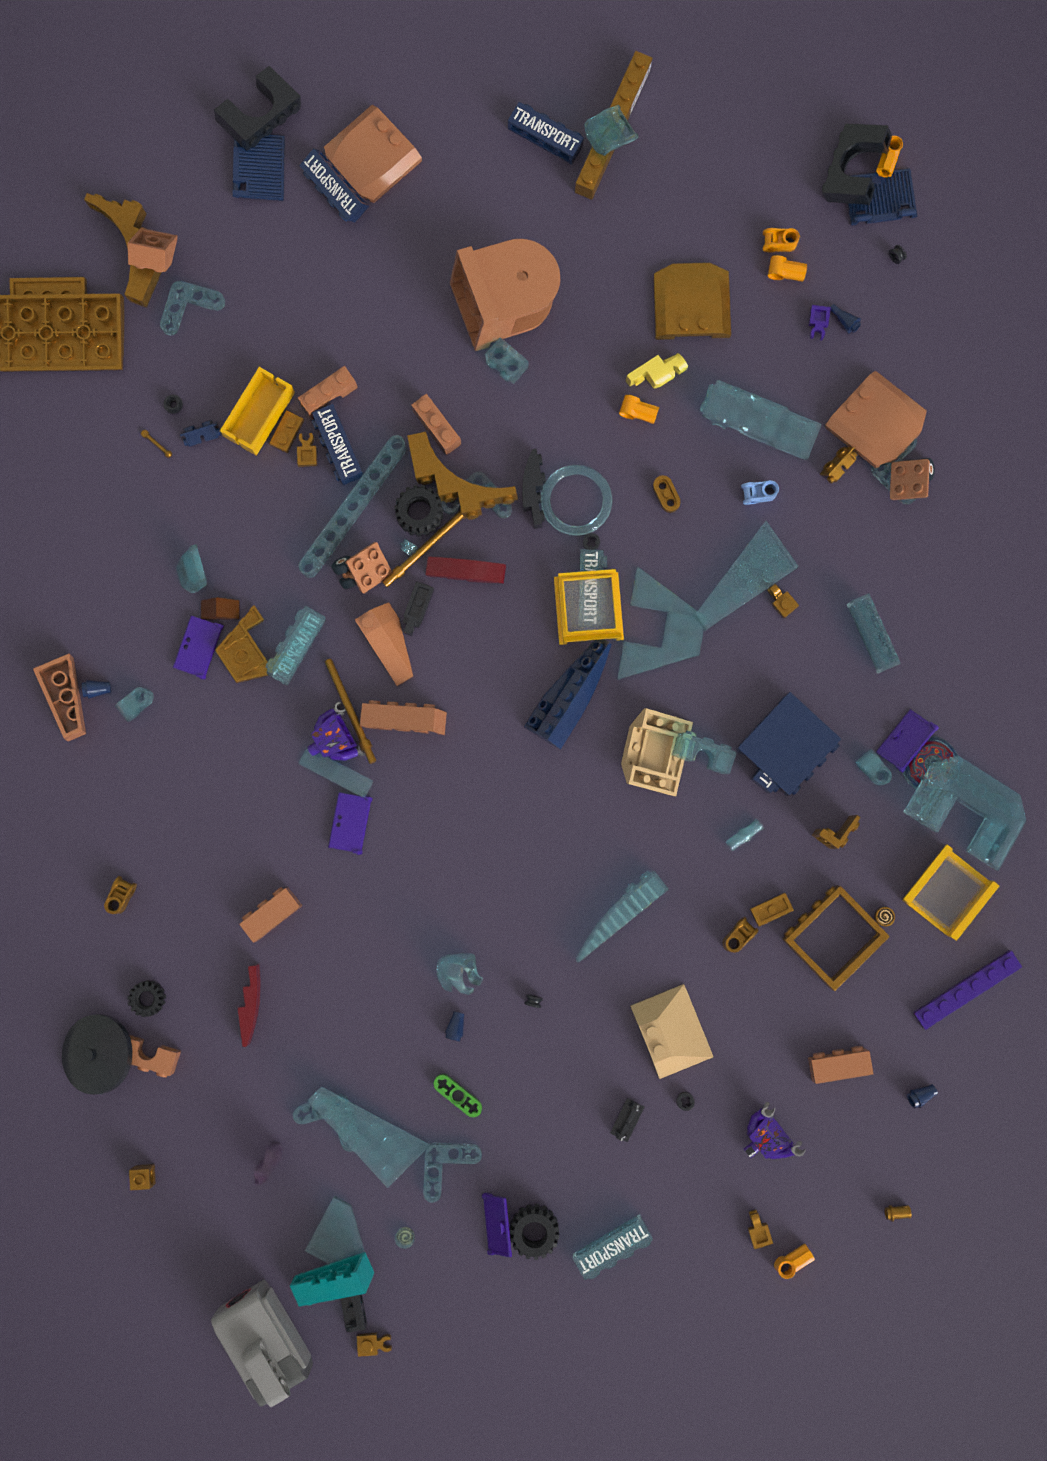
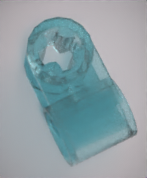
M138 687L121 699L115 707L125 720L129 722L153 702L154 695L149 689ZM141 693H144V700H140L142 698Z
M869 749L855 761L857 766L874 784L880 786L890 782L892 778L890 770L873 750ZM878 773H884V774H885V775L883 776L884 780H883V779H882V780H879V779H878V777L880 776Z

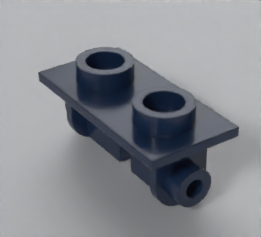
M208 420L202 422V426L197 428L194 425L183 428L184 432L180 436L185 435L186 437L183 439L184 445L191 447L202 443L201 435L204 436L205 441L219 438L218 436L222 435L220 428L215 427L218 421Z

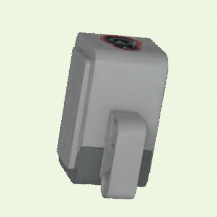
M264 1279L217 1309L211 1318L214 1332L259 1406L262 1407L266 1404L270 1407L275 1406L290 1396L291 1388L308 1378L313 1366L311 1353L273 1288Z

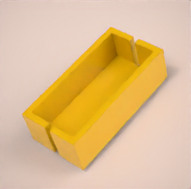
M259 367L220 430L222 435L233 443L240 444L242 448L257 456L295 394L292 385L278 377L275 378L273 374Z

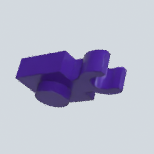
M811 306L808 326H814V328L810 332V339H813L814 333L818 332L820 340H823L825 336L823 328H827L829 325L831 307Z

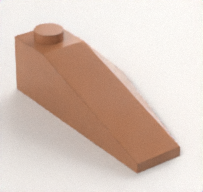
M388 602L373 608L356 618V623L397 687L412 678V668L400 620L390 603Z

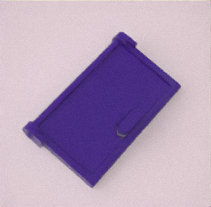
M190 616L172 668L196 675L200 679H206L209 664L224 626Z
M909 710L876 753L903 773L908 764L939 727L932 722H928L914 711Z
M338 792L328 848L350 851L357 855L362 854L367 820L373 798Z
M483 1193L482 1199L484 1200L488 1241L487 1254L512 1257L506 1198L493 1196L491 1193Z

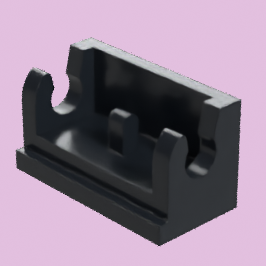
M362 1294L341 1298L346 1332L365 1330L367 1318Z

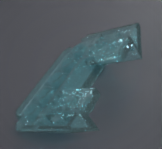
M960 756L932 762L903 813L938 833L956 801L960 802L984 818L966 852L999 871L1026 823L1021 795Z

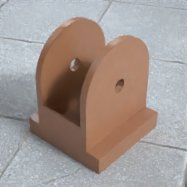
M512 239L474 251L472 246L457 250L450 286L475 352L489 348L491 342L533 330L547 318L560 286V270L554 256L544 246L527 239Z

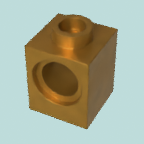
M155 1164L135 1165L129 1170L130 1190L150 1189L156 1184Z

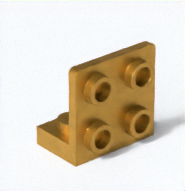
M858 815L849 816L837 834L829 828L816 829L812 836L829 849L843 848L849 840L847 838L851 831L854 832L860 824L858 821L861 817Z

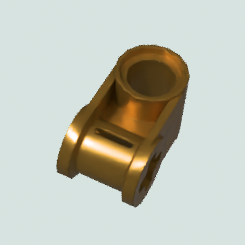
M118 876L105 901L104 908L106 912L110 914H121L124 912L136 890L137 884H131L123 880L121 876ZM115 900L119 903V908L116 911L112 909V902Z
M745 916L742 917L723 939L724 949L729 952H739L759 930L751 926L746 921L747 918ZM731 938L737 941V946L734 949H731L728 945Z

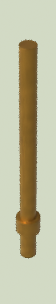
M460 510L400 566L397 565L392 570L393 573L382 583L389 587L397 578L400 579L411 565L463 519L462 511Z
M327 659L325 664L360 741L361 751H364L369 764L375 763L376 758L371 749L372 744L366 738L360 726V722L332 659Z

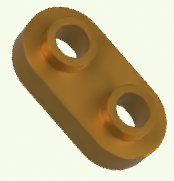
M664 475L658 476L654 480L653 490L664 511L668 513L675 512L680 506L679 495L669 477ZM664 484L666 488L660 489L659 485ZM667 501H672L674 505L668 506Z

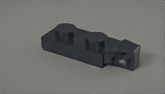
M419 582L415 583L403 616V623H406L404 634L412 636L415 627L420 628L433 595L434 587Z

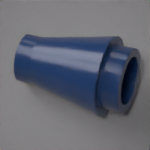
M93 680L82 682L83 697H88V699L111 693L110 682Z
M453 1011V1015L444 1032L446 1033V1039L460 1042L461 1037H463L465 1014Z
M931 1084L910 1090V1093L907 1094V1099L914 1109L917 1107L921 1108L934 1096L938 1095L935 1086Z

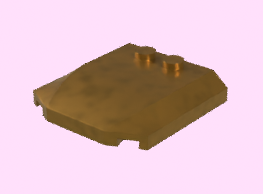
M711 263L671 264L654 273L656 340L674 339L675 337L683 336L731 337L729 271Z

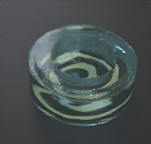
M409 1227L400 1228L395 1235L396 1244L404 1249L413 1245L415 1240L414 1231Z

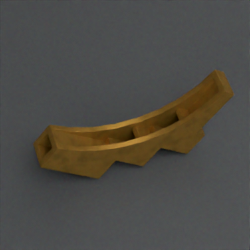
M86 194L84 200L89 208L103 214L118 227L125 238L128 248L130 239L140 228H143L141 226L146 212L142 205L137 201L132 200L130 202L125 199L121 205L113 200L109 202L98 194ZM130 265L129 281L124 295L130 302L147 308L162 272H155L153 269L148 268L140 269Z
M426 432L407 436L418 484L429 485L436 481L441 502H452L455 498H459L464 519L472 520L478 518L479 515H482V507L493 508L496 504H511L514 500H518L515 486L505 488L483 487L457 477L436 457Z

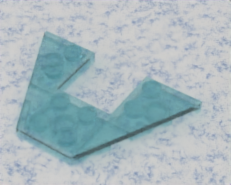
M637 567L630 605L667 612L661 648L624 641L617 680L696 657L700 654L706 617Z

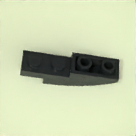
M537 448L532 450L528 458L522 486L524 512H532L534 529L542 528V522H545L544 511L539 509V503H542L541 494L536 492L543 490V484L546 483L545 473L540 471V465H543L542 456L537 454Z

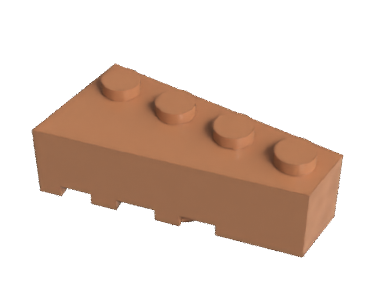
M69 653L34 668V673L63 738L71 741L85 735L86 729L73 656Z
M369 700V704L362 703L361 727L382 730L395 729L405 732L413 730L414 732L427 734L431 731L438 735H445L447 712L436 709L435 705L424 704L423 707H417L415 703H405V706H398V702H387V705H381L380 701Z

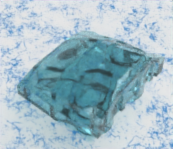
M619 105L603 110L596 116L587 119L584 124L586 137L596 153L605 156L608 152L633 142L639 136L632 129L620 110L621 107Z
M197 544L192 545L180 558L176 567L180 585L190 593L198 592L207 584Z

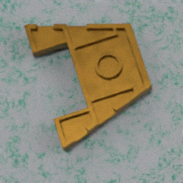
M255 605L250 608L245 617L239 621V624L215 650L236 683L273 675L276 670H278L277 673L284 672V670H279L278 667L281 665L280 663H283L284 657L287 656L286 652L268 663L248 633L250 629L264 621ZM284 659L285 662L294 665L289 659Z

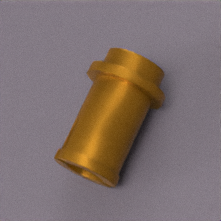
M889 1205L885 1208V1217L890 1221L911 1218L912 1216L909 1205L898 1207Z

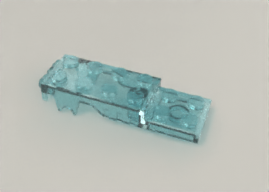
M717 380L715 385H709L706 397L699 412L704 413L703 417L711 419L712 425H719L723 429L731 427L743 435L757 439L762 443L765 442L767 445L805 460L809 458L822 425L788 411V407L720 380Z

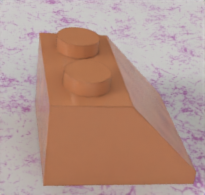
M140 228L128 242V264L140 269L148 268L153 269L155 272H166L172 264L177 235Z

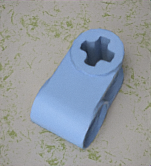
M770 480L748 482L741 485V489L744 492V505L772 501L779 492L778 484ZM765 488H772L774 494L768 495L765 492Z

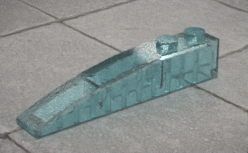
M647 870L639 877L641 881L636 885L631 883L624 889L626 893L607 910L585 940L575 958L578 963L669 890L655 871L649 872Z

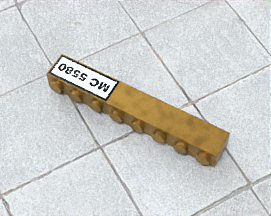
M635 51L576 181L575 193L588 199H593L650 73L652 57Z

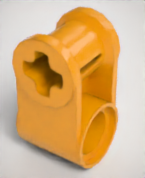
M767 228L763 230V236H765L763 251L772 253L795 250L800 237L799 232L793 228ZM786 238H792L794 242H788Z

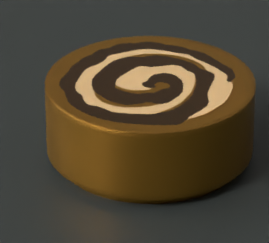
M880 907L876 910L874 918L877 924L887 927L894 923L895 913L888 907Z

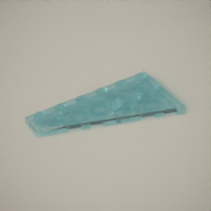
M767 521L757 531L694 615L705 631L799 567Z
M322 1086L307 1100L387 1188L430 1146V1144Z

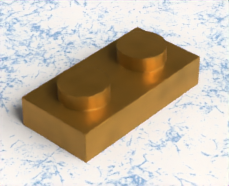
M286 410L269 444L288 453L304 419Z
M782 893L750 908L758 927L794 911L786 893Z

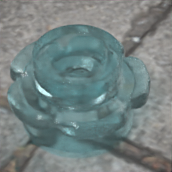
M404 539L400 543L402 546L401 550L408 555L416 553L417 546L410 541Z

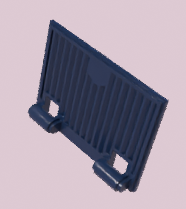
M270 134L265 136L255 147H251L248 151L241 147L234 139L233 197L284 201V135ZM241 183H246V191L241 190Z
M910 168L894 170L891 177L885 178L879 176L877 172L851 175L852 177L871 178L875 186L870 205L848 204L852 226L866 221V224L901 220L904 216H910V218L917 217ZM903 206H909V208L901 209ZM856 212H865V214H856Z

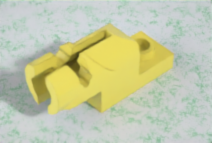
M679 353L663 361L657 355L629 373L626 377V382L629 387L634 384L637 386L646 377L653 388H658L674 379L675 373L680 375L686 371L688 365Z

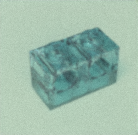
M501 337L485 353L486 364L493 370L496 368L500 372V376L507 382L510 380L514 384L528 369L529 361ZM496 353H501L504 355L501 359H496L494 357ZM510 365H515L518 367V369L515 371H510L508 367Z

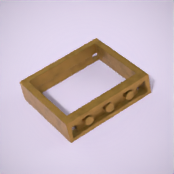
M838 885L828 889L825 892L826 896L822 900L818 899L811 906L812 910L808 914L806 912L802 914L797 920L799 923L794 928L792 926L789 927L782 938L833 991H836L890 937ZM840 895L867 922L876 934L830 978L796 944L794 939Z

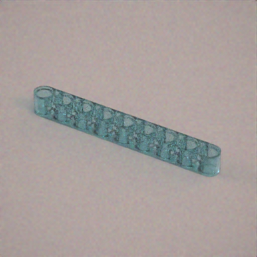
M394 435L387 441L301 559L299 570L305 577L312 578L317 575L406 452V444L401 436ZM397 442L402 444L400 449L392 448ZM384 458L391 459V462L387 465L381 463ZM373 473L380 474V477L376 480L370 478ZM362 488L369 489L366 495L359 494ZM351 503L358 504L355 510H349L348 507ZM341 518L347 519L346 524L343 526L337 525L338 520ZM334 533L335 539L327 541L326 537L328 534ZM317 549H324L322 556H315ZM307 564H313V569L310 572L304 571V567Z

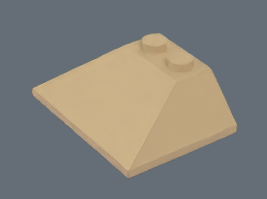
M644 708L630 725L621 761L626 783L676 797L693 722Z
M684 984L630 1006L659 1079L713 1058Z

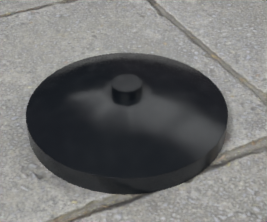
M104 1014L89 1015L78 1020L68 1031L62 1047V1065L68 1080L79 1091L91 1095L108 1093L124 1081L131 1067L133 1056L131 1039L126 1028L117 1019Z

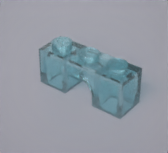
M691 731L678 734L672 756L690 762L695 761L697 753L702 750L708 755L707 769L723 775L730 774L737 753L731 750L732 747L725 744L720 746L714 744V740L710 738L696 737L697 734Z

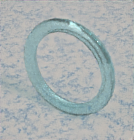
M571 465L557 470L548 478L541 493V506L547 521L554 528L568 535H584L597 530L604 524L612 508V494L607 481L600 473L583 465ZM580 474L587 476L597 483L602 492L603 505L601 511L592 522L586 525L571 526L565 524L555 516L551 508L550 497L554 486L568 475Z

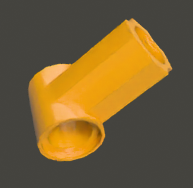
M892 136L887 153H881L876 169L879 176L884 178L892 176L900 150L903 147V141L900 137Z
M775 255L770 259L768 277L773 280H783L786 278L803 282L807 271V264L788 261L784 256Z
M625 395L619 415L627 419L637 418L654 424L659 407L641 402L635 396Z
M804 1243L786 1256L778 1257L775 1260L774 1267L782 1278L790 1279L795 1275V1272L815 1259ZM785 1263H788V1264H789L788 1270L782 1272V1271H781L782 1265L785 1264Z

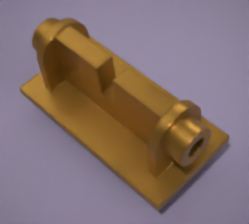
M840 448L833 460L824 465L820 475L828 476L827 480L831 484L837 482L845 473L841 466L848 470L857 460L856 457L858 455L853 451L855 448Z

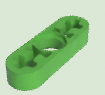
M439 1074L435 1078L434 1088L469 1117L480 1115L482 1111L480 1100L447 1074ZM445 1078L447 1080L446 1084L449 1087L452 1084L455 1086L451 1089L449 1095L446 1093L448 1089L445 1086L439 1087V1079L443 1080ZM455 1090L463 1092L464 1097L462 1100L456 1101L453 1099L452 1094ZM467 1096L470 1098L468 1102L471 1105L477 1104V1112H470V1106L466 1103L464 1107L461 1105L465 1102Z

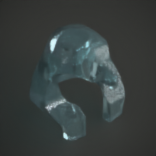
M448 954L442 956L437 963V979L446 991L451 992V985L453 984L460 993L468 995L473 993L474 988L464 984V970L467 972L468 980L471 984L480 986L483 981V977H480L478 974L474 954Z

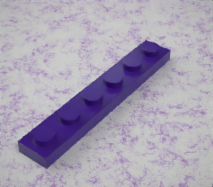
M1009 950L917 1009L913 1014L922 1028L926 1030L1021 969L1022 966L1014 953Z

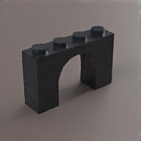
M270 66L256 76L257 89L273 104L272 109L267 114L260 117L247 116L229 99L214 109L216 122L246 151L251 147H255L263 137L269 136L273 129L278 125L284 124L287 118L292 114H296L301 107L300 95Z
M845 124L843 131L839 135L838 147L834 150L832 165L828 168L827 180L822 187V193L827 202L870 205L875 191L872 179L848 176L845 174L848 163L861 153H887L892 139L888 125Z

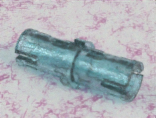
M755 819L744 829H739V833L727 840L726 844L734 851L744 842H749L752 836L763 830V825H759L760 821Z

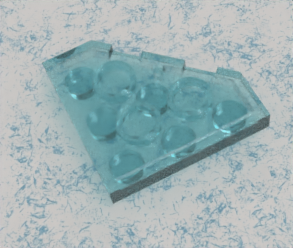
M334 1196L305 1251L328 1264L365 1252L352 1205Z

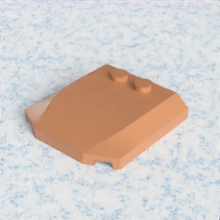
M374 105L366 109L324 146L327 158L361 197L369 199L372 203H375L422 162V157L416 148Z
M874 371L837 409L826 423L825 428L848 447H854L853 451L873 467L878 468L887 462L896 461L922 431L927 411L881 374Z

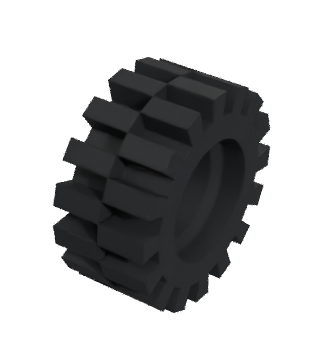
M149 980L134 985L133 989L129 991L130 995L127 998L130 1001L128 1006L131 1005L132 1007L130 1010L132 1012L135 1011V1015H141V1017H149L158 1013L166 1002L164 1001L166 995L163 994L164 988L161 989L159 983L156 984L155 981ZM144 991H149L153 994L154 1001L150 1006H144L140 1002V995Z

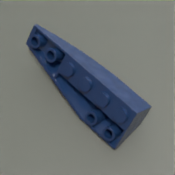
M604 639L593 640L544 694L524 725V728L547 743L561 749L592 698L612 644Z

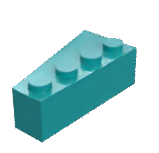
M366 1252L295 1275L290 1288L299 1307L366 1294L375 1272Z

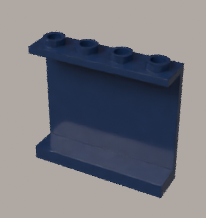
M789 692L742 741L736 750L749 758L784 791L785 796H790L791 794L794 796L801 789L799 785L803 780L807 782L814 775L812 771L815 767H821L826 762V755L829 752L834 753L839 748L838 742L841 738Z

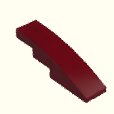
M428 557L426 576L467 580L468 582L504 584L506 565L467 559Z
M259 964L248 966L250 985L243 987L245 1005L238 1007L242 1047H247L250 1044L257 1022L261 987Z

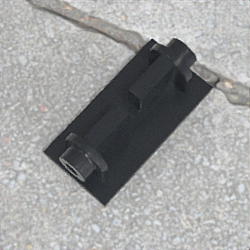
M627 1098L610 1134L616 1136L620 1141L628 1142L645 1106Z

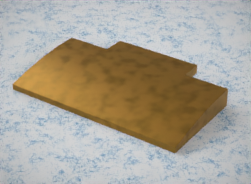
M85 277L9 278L10 295H0V372L123 370L124 297L121 294H87V279Z

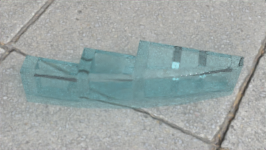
M307 748L298 763L363 798L366 797L373 783V780L329 757H323L321 753L312 756Z

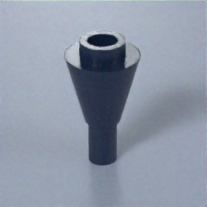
M835 304L831 306L830 311L838 317V320L848 334L854 333L859 329L861 318L842 311Z

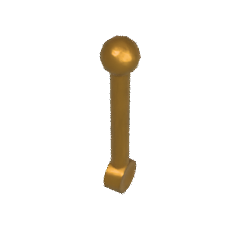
M147 430L141 432L142 437L148 438L165 453L167 458L172 456V452L166 450L154 440Z

